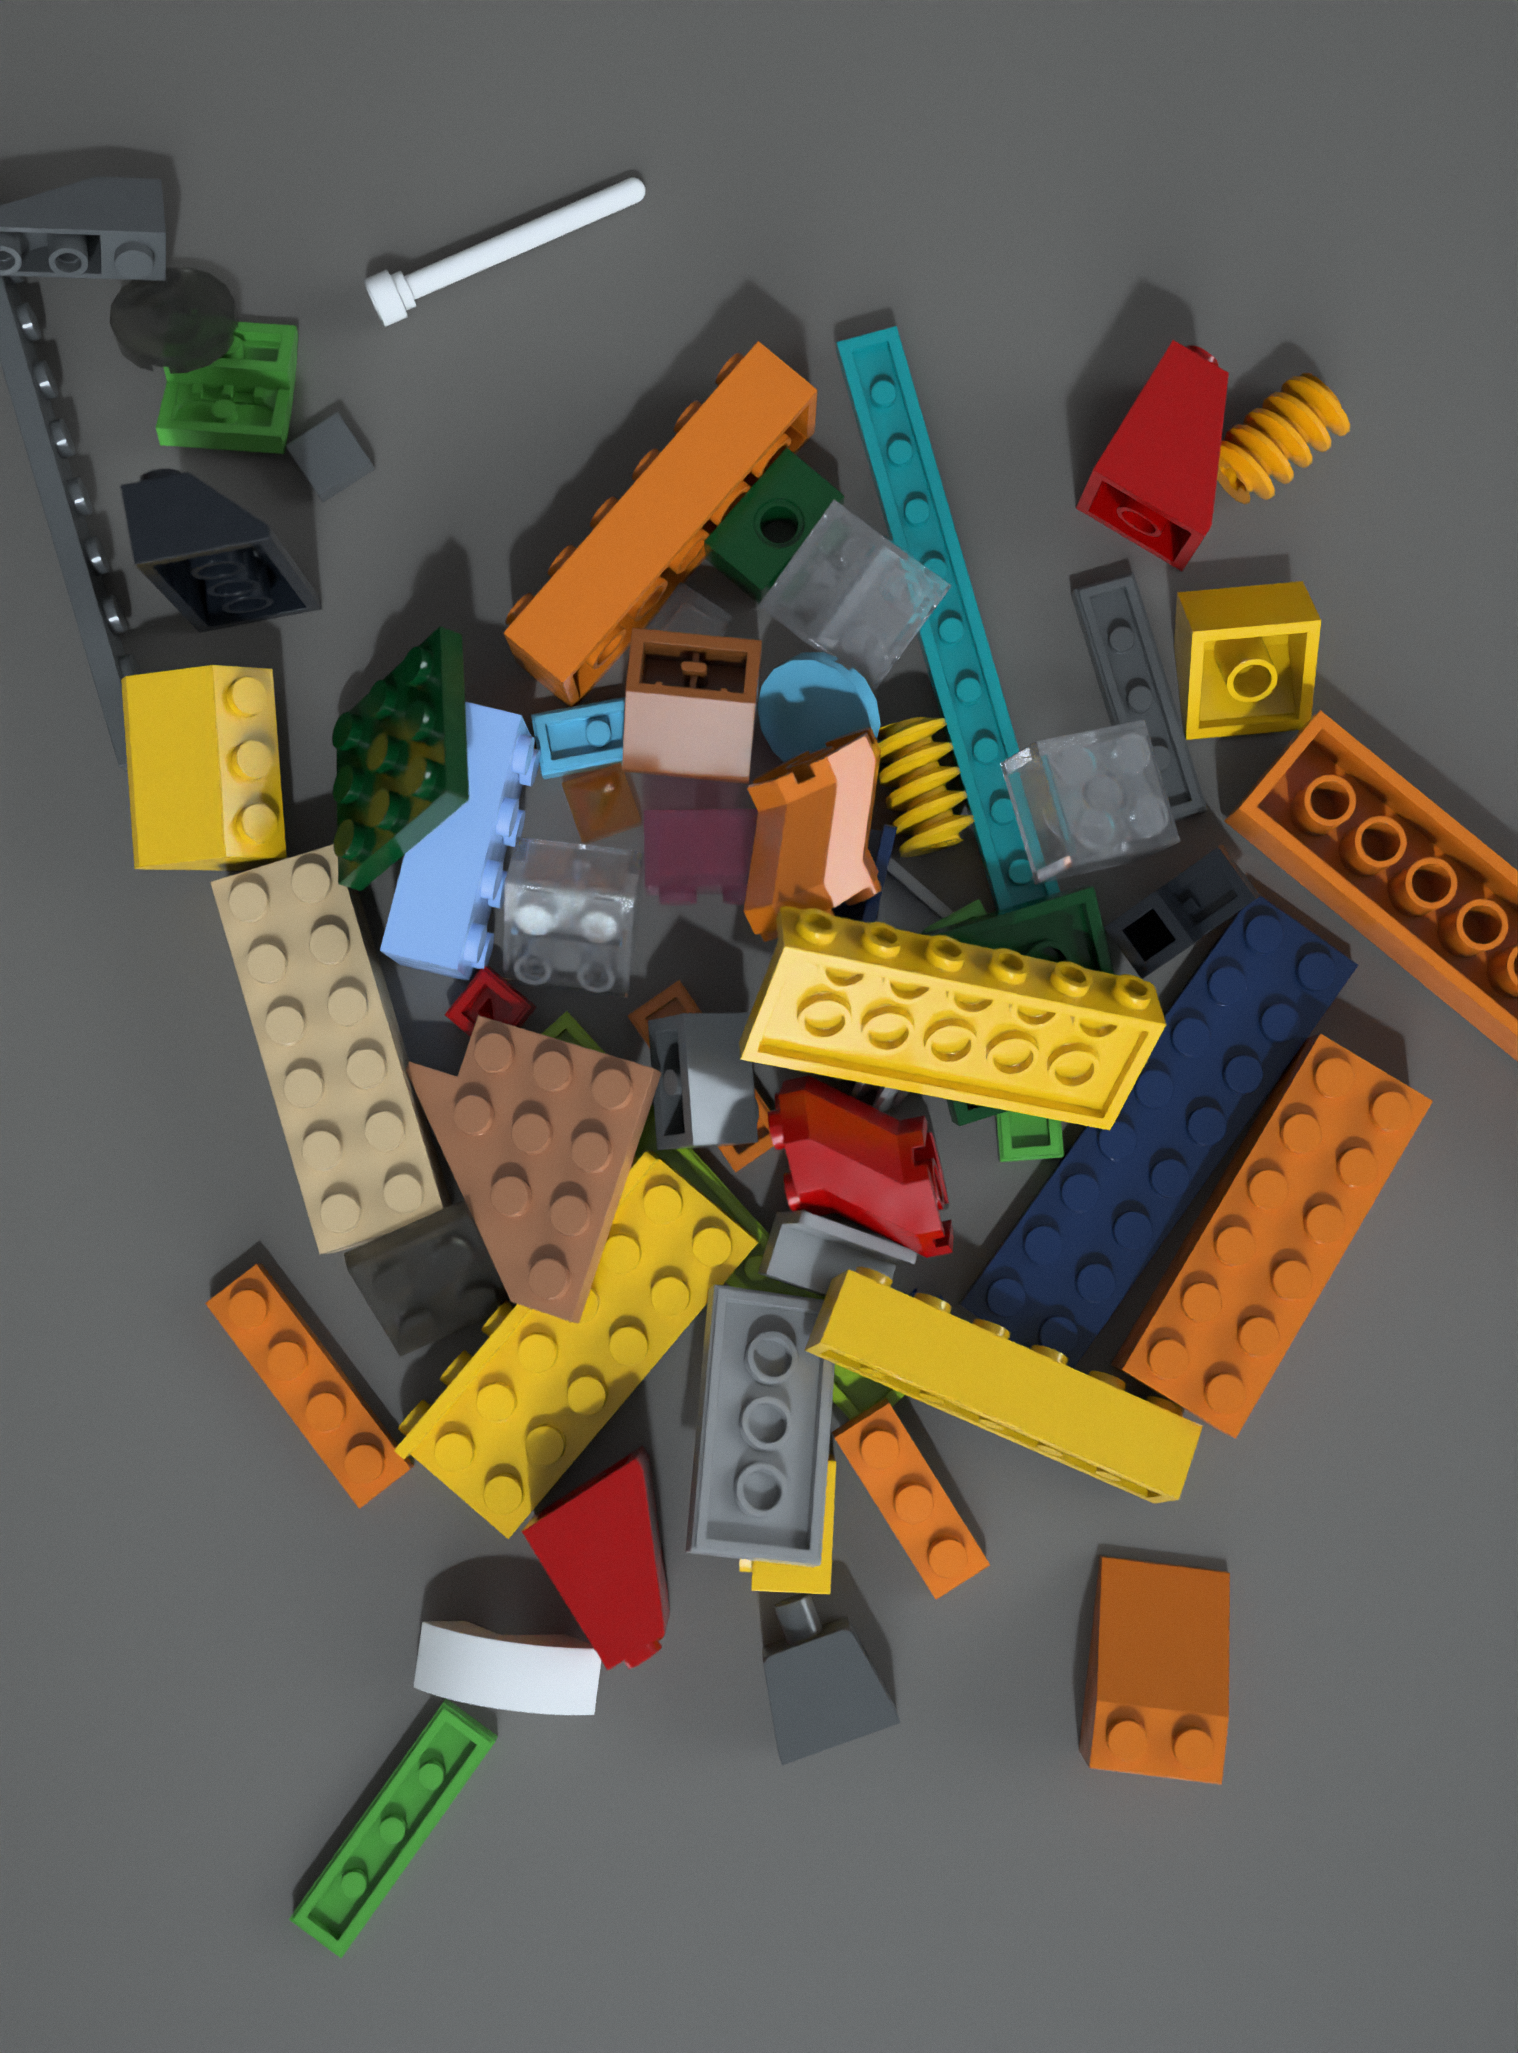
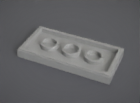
M716 1284L709 1288L685 1553L807 1567L821 1565L835 1364L805 1351L824 1300Z

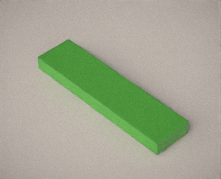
M446 1698L289 1920L338 1957L342 1958L496 1742L498 1736Z

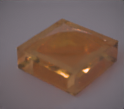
M621 763L561 783L583 845L642 825Z

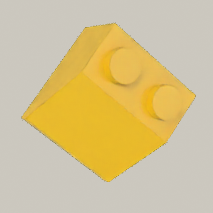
M1303 581L1177 592L1174 652L1182 726L1186 740L1300 730L1311 719L1321 618Z

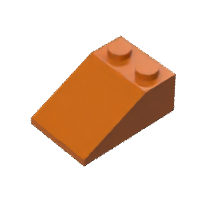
M1100 1555L1079 1752L1089 1768L1222 1785L1229 1722L1230 1573L1228 1571Z

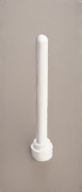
M628 178L404 276L401 271L391 275L387 270L381 271L363 279L366 289L383 326H389L407 318L406 311L416 307L415 300L640 202L645 196V186L638 178Z

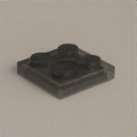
M465 1200L344 1253L349 1274L400 1357L492 1316L506 1300L512 1306L517 1305V1303L511 1302Z

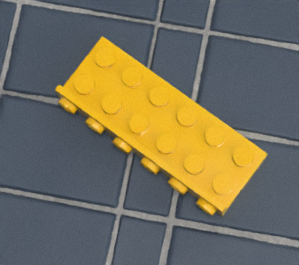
M781 906L776 918L779 940L740 1038L739 1048L741 1060L1111 1130L1163 1032L1166 1022L1155 986L1134 975H1114L1085 969L1078 964L1068 961L1057 963L1023 956L1016 951L1006 948L994 950L961 943L944 935L927 936L895 929L882 922H860L832 916L823 910L814 908L803 910Z
M653 1150L646 1151L640 1159L634 1156L580 1322H570L520 1304L514 1307L506 1300L482 1327L481 1331L489 1338L476 1354L472 1356L464 1350L442 1374L439 1380L447 1388L431 1406L424 1399L421 1400L400 1424L398 1430L406 1437L394 1451L403 1459L412 1455L509 1539L708 1302L709 1288L714 1284L723 1285L758 1244L759 1240Z

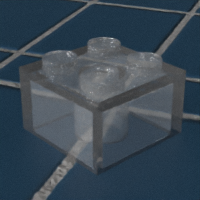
M1145 719L1036 741L1000 763L1035 885L1140 861L1181 842Z

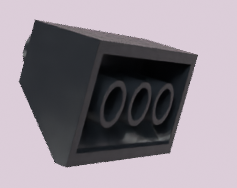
M169 468L156 469L142 474L138 482L120 485L134 565L199 633L322 609L319 595L269 525L191 473H181L179 470Z

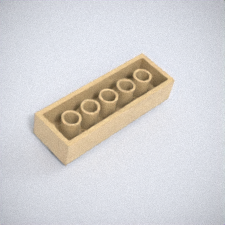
M333 845L210 882L319 1254L336 1253L455 1216L424 1109L406 1072L409 1062L361 898L358 890L338 884V857L334 853Z

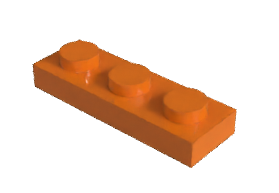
M886 1398L831 1432L936 1600L990 1566V1563Z

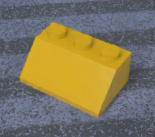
M207 665L131 675L122 678L134 869L248 871L287 858L273 669Z

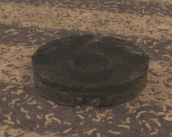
M166 267V281L132 280L121 288L111 304L110 326L121 354L139 368L154 372L152 366L154 365L169 367L170 374L188 373L211 365L228 352L234 342L233 332L236 326L238 328V313L235 300L227 285L212 274L190 267Z

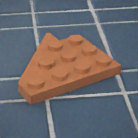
M478 1015L458 1076L413 1062H408L406 1072L511 1302L570 1322L579 1323L662 1073L645 1065Z

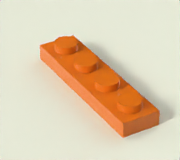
M262 1263L255 1264L205 1303L359 1509L414 1467L408 1457L403 1459L394 1451L398 1446L397 1442Z

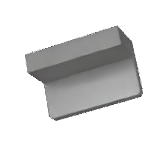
M777 1212L758 1274L825 1297L832 1278L848 1269L855 1271L856 1267H866L881 1272L892 1279L896 1265H915L918 1253L909 1248L809 1212Z

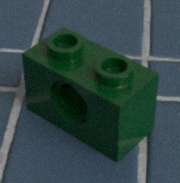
M786 447L704 541L705 559L760 606H763L773 594L782 598L792 589L803 574L804 568L799 564L814 546L820 551L825 550L843 528L845 521L840 517L843 513L845 496ZM784 521L795 529L796 534L787 542L774 543L765 538L762 530L771 522Z

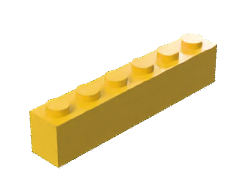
M856 1267L855 1271L848 1269L832 1278L805 1351L1153 1504L1179 1500L1203 1426L1182 1417L1184 1409L1178 1404L1154 1396H1148L1146 1400L1127 1393L1125 1392L1126 1383L1121 1379L1100 1371H1090L1087 1375L1067 1366L1068 1357L1054 1349L1041 1345H1032L1031 1349L1008 1340L1010 1332L998 1324L982 1319H974L973 1323H970L950 1314L951 1305L937 1297L924 1293H915L914 1298L891 1288L892 1279L876 1270Z

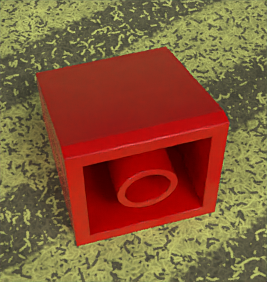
M1172 340L1095 465L1076 506V509L1181 572L1212 526L1229 377V372L1218 367V362L1214 356L1200 347L1194 345H1187L1185 347Z
M642 1445L534 1514L522 1530L523 1535L608 1671L623 1661L628 1669H632L655 1655L662 1648L659 1641L665 1636L670 1615L650 1457Z

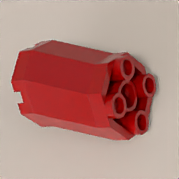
M811 1076L783 1081L780 1092L775 1093L776 1110L768 1111V1125L775 1149H785L791 1172L784 1173V1187L791 1210L805 1209L806 1212L817 1216L837 1213L926 1258L952 1253L954 1240L952 1219L941 1221L939 1210L944 1209V1204L949 1203L947 1187L932 1132L927 1133L928 1122L925 1115L898 1120Z

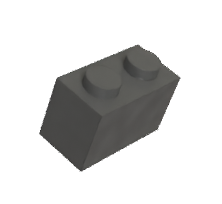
M749 1012L683 1013L648 1020L651 1068L662 1073L653 1098L657 1150L722 1147L758 1142L757 1122L759 1107L754 1092L753 1065L751 1061L740 1059L739 1041L749 1018Z

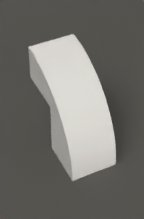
M422 1621L413 1687L443 1698L496 1709L556 1715H594L601 1659L590 1643L566 1634L500 1635L467 1621Z

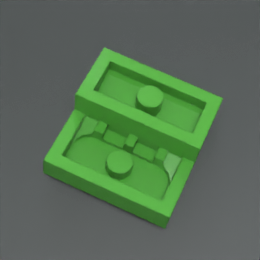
M173 317L162 361L167 382L156 424L160 445L285 454L296 377L297 326Z

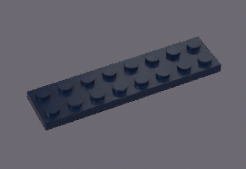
M1259 896L1256 900L1238 911L1164 1014L1166 1026L1111 1130L1084 1126L1064 1154V1157L1057 1164L958 1304L979 1319L993 1322L1007 1329L1010 1332L1008 1340L1028 1349H1031L1032 1345H1041L1061 1352L1069 1359L1067 1366L1074 1369L1354 973L1358 964L1262 896Z

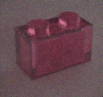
M644 810V869L647 895H659V904L668 906L697 904V895L722 894L724 904L745 905L758 810Z

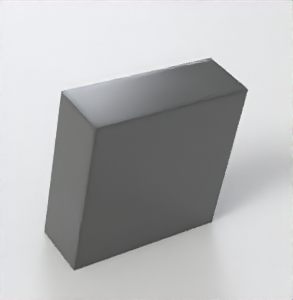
M338 412L285 445L322 502H325L375 469Z

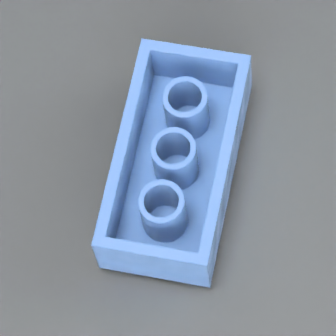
M465 702L469 801L404 855L380 951L399 965L471 982L474 979L476 969H484L490 961L494 944V933L487 932V925L492 907L501 909L506 898L510 872L503 870V862L507 846L516 848L519 844L525 821V811L518 809L523 785L532 787L535 782L541 751L534 748L535 738L531 736L522 715Z

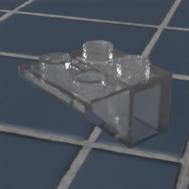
M833 500L761 601L759 607L817 651L839 658L835 662L842 664L847 670L853 667L866 679L868 685L877 689L952 585L855 511Z
M517 837L505 879L503 978L510 984L628 998L641 903L644 852Z

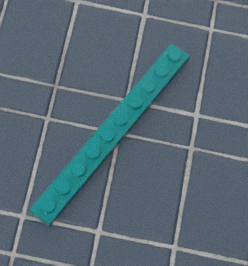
M894 326L838 341L836 343V354L940 717L945 718L947 723L944 726L947 741L953 744L954 749L950 752L954 766L959 767L961 772L957 775L962 791H966L968 796L964 801L968 814L974 817V822L971 825L995 909L998 911L1060 892L898 328Z

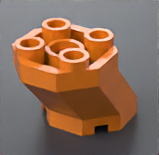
M871 727L830 740L825 743L826 748L811 754L809 750L755 778L753 784L747 788L758 810L744 913L754 934H760L764 942L778 938L776 918L781 906L803 910L814 908L834 916L832 908L845 901L847 906L854 905L876 895L882 890L877 878L879 871L868 850L881 757V748Z

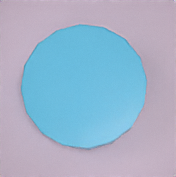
M802 652L774 668L762 684L757 705L761 731L772 751L783 762L808 750L811 754L826 748V742L867 727L872 728L877 739L881 725L877 700L866 679L853 667L847 670L842 664L835 662L839 658L825 652Z

